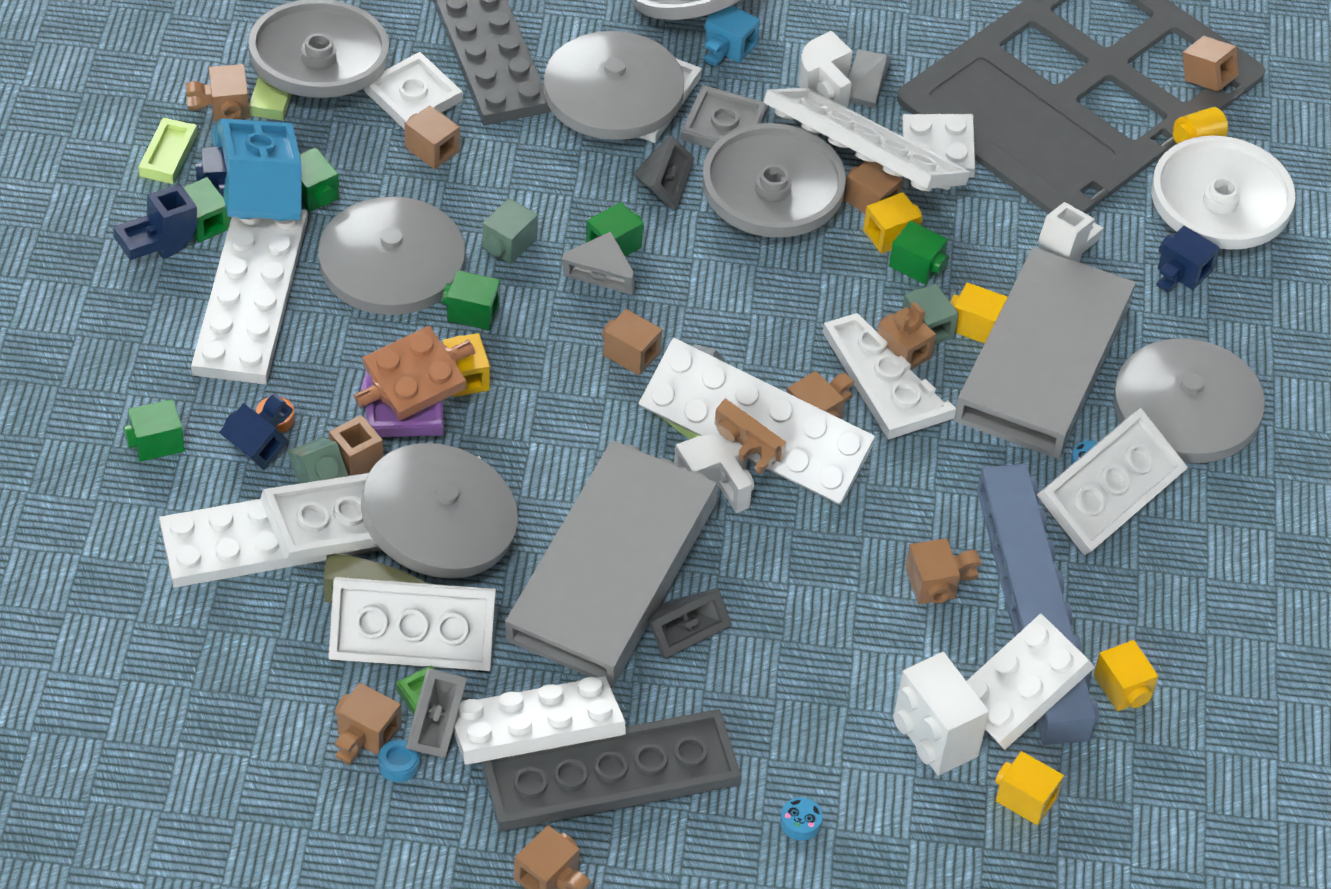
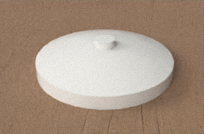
M1202 136L1176 144L1160 158L1155 168L1151 185L1154 205L1160 216L1171 228L1177 232L1180 228L1186 226L1219 246V249H1246L1272 240L1287 226L1295 204L1293 181L1284 166L1274 156L1252 143L1225 136Z

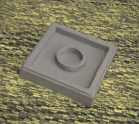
M702 85L683 125L680 140L712 148L719 139L738 128L762 124L768 112V105L763 103V101Z

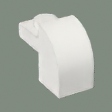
M833 31L811 40L804 47L801 56L799 87L817 91L819 94L847 108L852 83L847 78L850 73L852 50Z
M1063 202L1046 216L1039 237L1038 248L1080 262L1083 252L1100 240L1104 228L1094 223L1095 219Z
M708 434L676 444L674 464L693 473L705 474L712 481L717 482V486H719L736 513L750 508L754 482L751 474L746 469L747 458L744 462L738 458L739 450L742 447L739 442L730 441L722 435Z

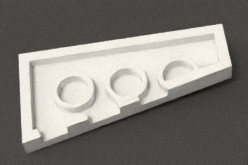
M858 313L824 323V336L847 374L854 381L855 387L888 440L955 418L957 409L949 401L943 402L935 394L936 388L926 379L921 381L910 370L911 364L902 356L894 355L887 348L888 342Z

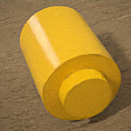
M1210 107L1179 117L1173 126V138L1177 144L1202 136L1226 137L1228 133L1226 116L1217 107Z

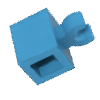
M733 5L711 13L704 25V30L706 31L705 48L710 50L704 57V61L717 66L726 56L740 63L758 44L760 19Z

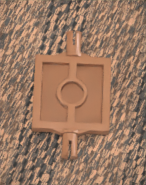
M430 325L362 357L363 366L372 378L373 386L353 394L355 402L361 409L380 399L391 407L399 421L467 389L466 379L458 369L456 362L474 355L475 349L469 339L449 349L440 342Z

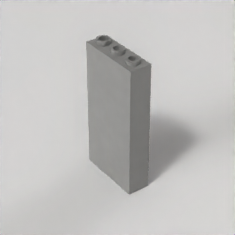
M1033 246L957 400L954 422L1060 459L1129 310L1136 282Z
M611 440L505 620L506 641L589 677L606 676L609 685L614 687L647 629L649 620L657 611L714 509L717 500V482L712 481L705 474L693 473L680 468L668 459H658L643 453L631 444H621Z

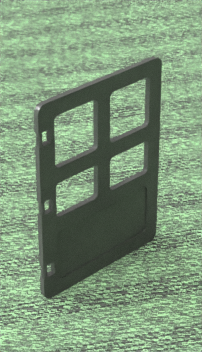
M1024 0L901 86L897 93V102L911 114H973L974 155L976 162L1047 214L1051 213L1063 202L1087 214L1094 209L1095 205L1106 197H1110L1177 144L1173 138V126L1179 117L1210 107H1217L1221 111L1225 110L1235 99L1242 94H1246L1263 80L1265 74L1264 66L1237 47L1239 76L1229 83L1236 89L1227 94L1222 90L1217 92L1205 88L1191 100L1183 102L1131 67L1129 63L1169 34H1177L1191 44L1203 36L1231 45L1234 44L1169 0H1128L1150 15L1151 18L1110 47L1101 46L1053 12L1055 8L1067 0ZM1033 27L1086 63V65L1061 83L1052 84L1001 47L1027 28ZM1110 81L1163 117L1164 120L1139 139L1132 140L1078 101L1103 82ZM1162 134L1168 140L1159 145L1153 140ZM1090 187H1093L1099 191L1093 197L1089 198L1083 194Z

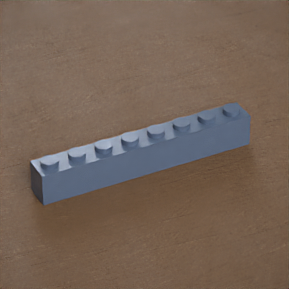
M1027 463L982 467L977 493L1014 637L1041 613L1081 652L1079 635H1073L1071 628L1073 619L1072 608L1069 602H1064L1062 595L1064 591L1063 575L1060 570L1056 571L1054 566V543L1052 539L1047 540L1045 533L1047 528L1046 513L1044 509H1039L1038 484L1036 479L1030 478ZM1089 673L1036 721L1042 745L1090 741L1094 724L1099 723V707L1097 701L1090 698Z

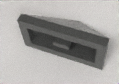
M671 135L654 150L636 169L633 175L669 208L675 209L680 201L694 157Z
M716 588L665 601L649 620L662 658H667L732 625L720 591Z

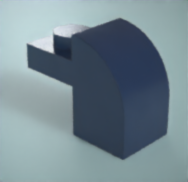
M181 184L147 194V215L114 226V238L129 260L157 251L162 259H166L180 251L192 238L197 226V206Z

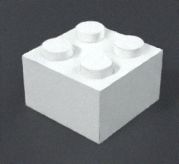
M944 651L903 670L893 718L898 730L902 734H907L916 746V751L921 761L926 765L929 764L935 773L940 776L979 757L989 710Z

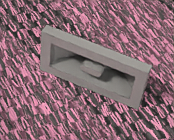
M858 49L848 77L852 82L849 102L875 108L891 62V56Z
M611 232L563 254L562 265L565 277L630 295L634 294V272Z
M427 668L406 749L446 758L467 678Z

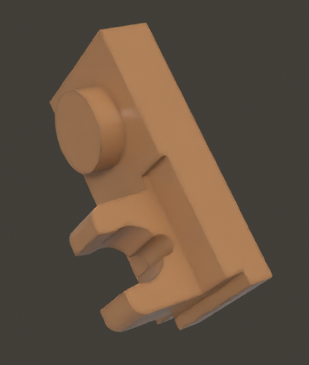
M726 398L719 404L715 411L714 424L723 437L730 441L737 440L743 445L739 450L738 458L740 461L744 462L749 455L758 453L761 459L755 466V472L762 474L771 463L774 465L776 461L780 463L784 459L786 441Z

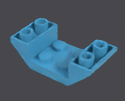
M220 119L211 130L213 147H222L227 168L223 193L227 216L239 219L300 220L302 163L292 123Z

